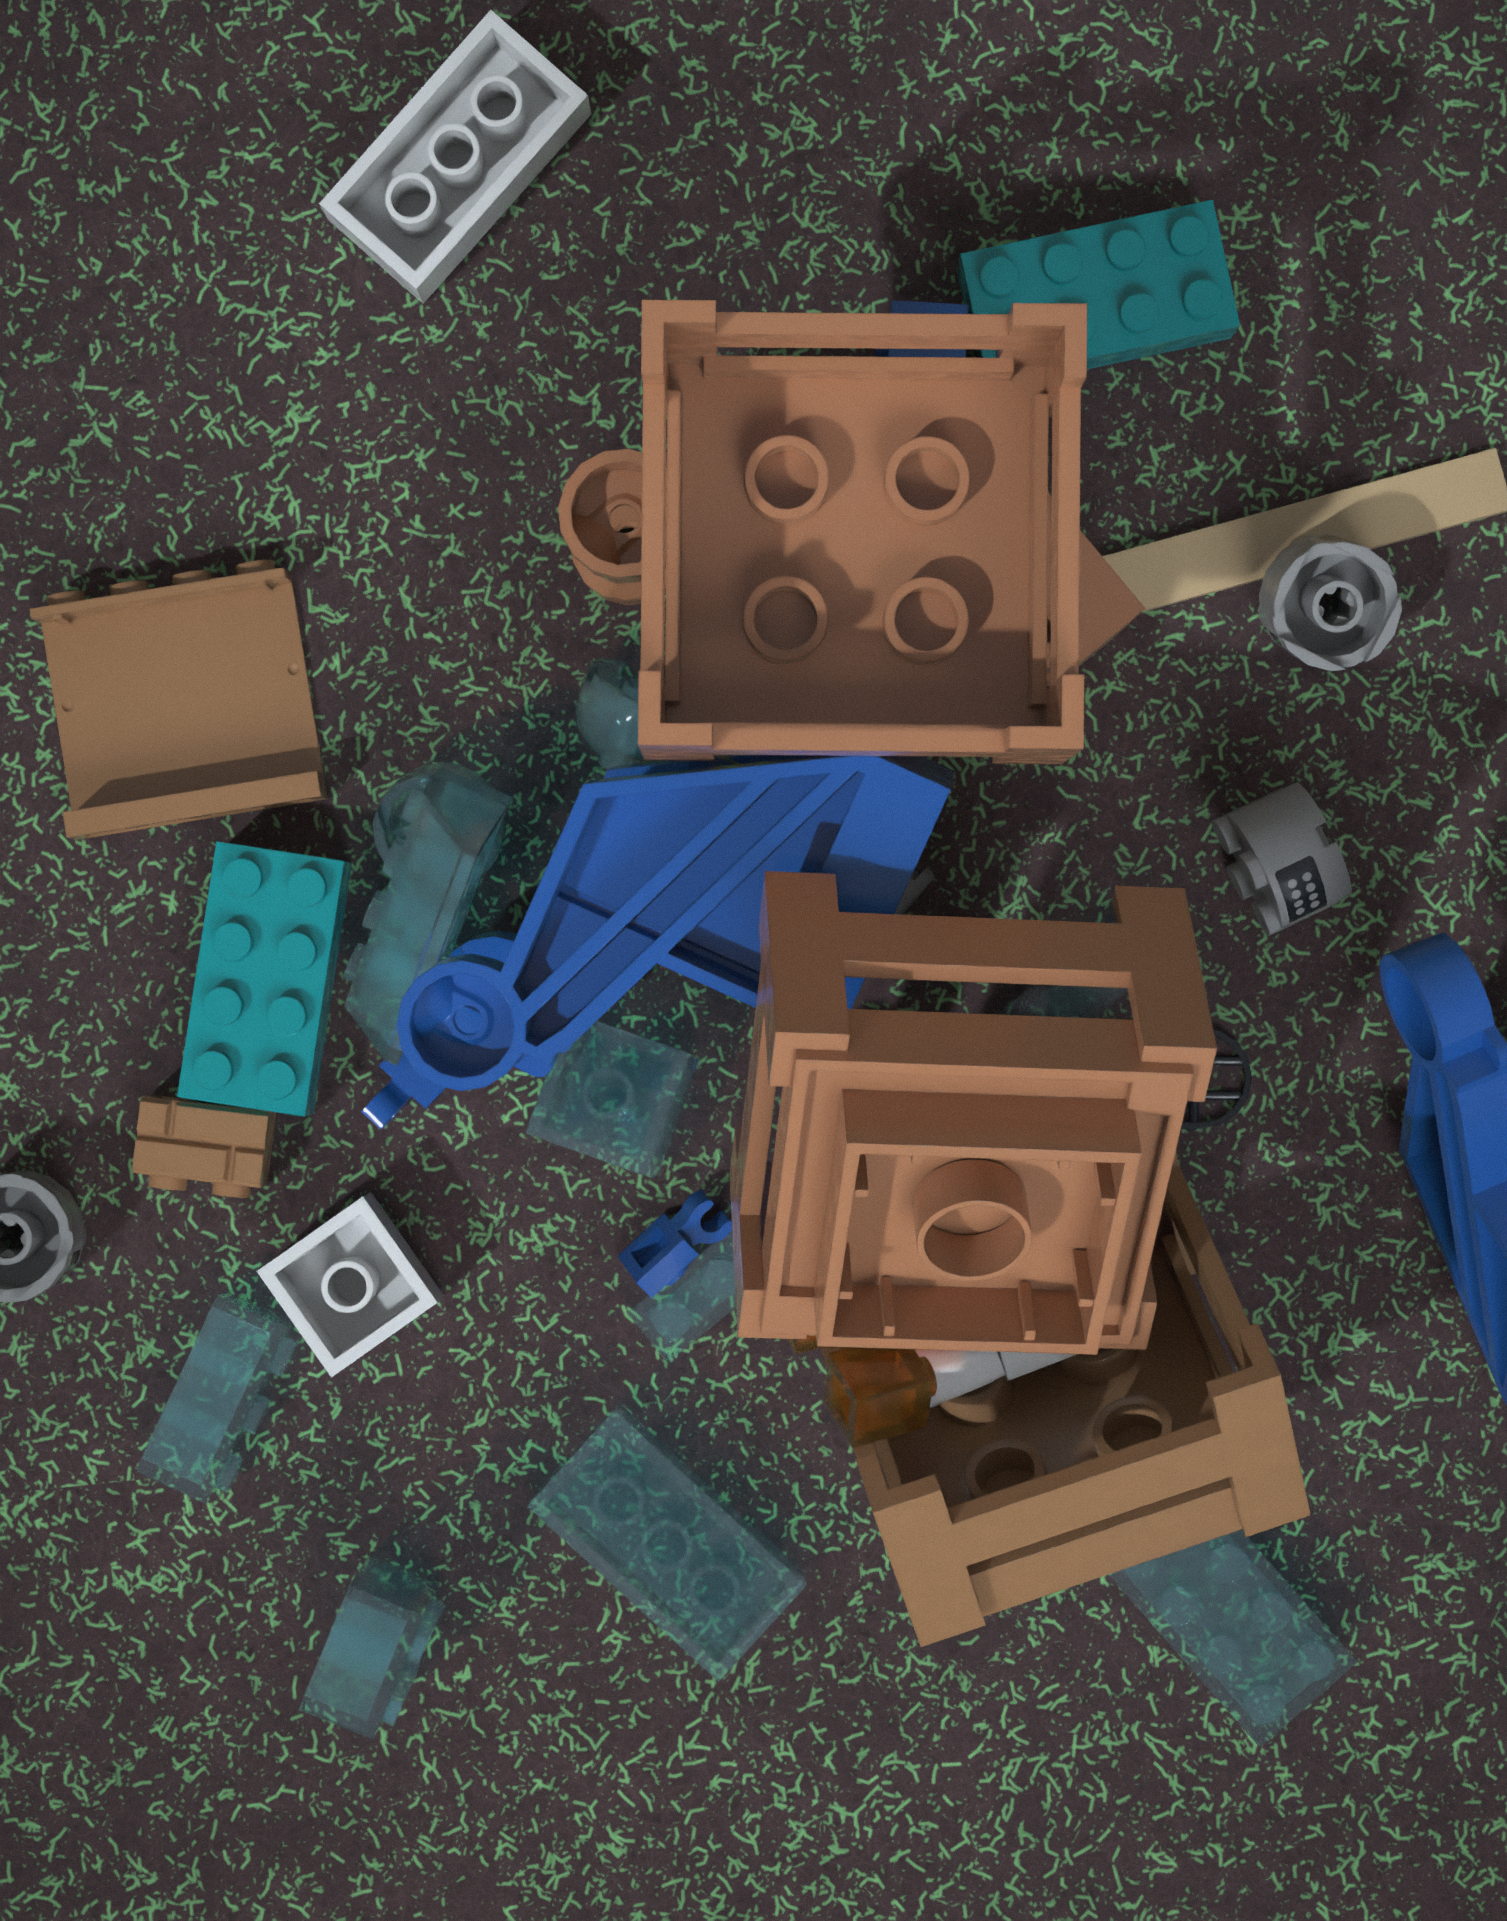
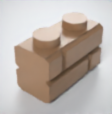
M158 1095L142 1096L132 1165L133 1173L149 1175L148 1186L153 1188L185 1191L187 1190L188 1180L213 1182L212 1194L250 1198L251 1187L262 1188L268 1185L276 1112Z

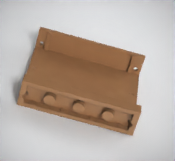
M273 560L251 561L236 565L237 575L212 579L210 570L189 571L173 575L174 585L149 589L148 581H128L109 586L111 596L85 599L84 591L60 592L46 596L48 606L30 609L31 619L42 625L72 810L63 812L67 838L80 840L328 799L292 575L284 567L275 569Z

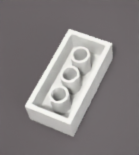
M490 10L319 204L327 219L424 304L591 115L588 95L497 14Z

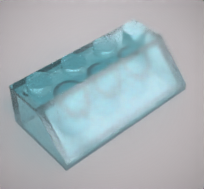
M441 766L426 787L416 783L409 795L401 819L411 823L405 840L397 837L388 852L382 873L391 877L386 893L381 891L375 893L362 926L372 930L367 945L365 946L361 943L356 945L343 978L353 982L344 1006L384 1060L394 1065H398L404 1055L401 1050L396 1024L401 1000L419 975L449 957L455 949L512 799L511 796Z

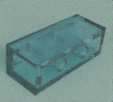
M226 1290L217 1295L137 1466L136 1472L205 1504L215 1495L217 1489L228 1493L244 1460L243 1457L234 1453L244 1430L255 1435L270 1405L271 1400L261 1395L272 1372L282 1377L297 1347L298 1342L288 1337L294 1325L293 1322Z

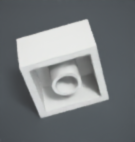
M371 1192L358 1199L257 1271L331 1378L444 1297L441 1290Z

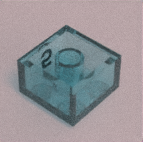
M596 1021L574 1042L568 1051L559 1054L554 1067L545 1077L526 1134L646 1177L657 1179L699 1059L690 1053Z

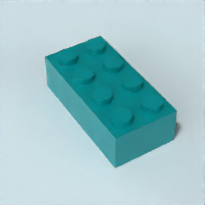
M1213 200L961 253L956 267L963 302L969 305L968 314H1009L1013 303L1087 304V369L1231 339L1240 327ZM974 349L976 358H996V350Z
M216 841L177 1097L303 1117L314 1114L352 863Z

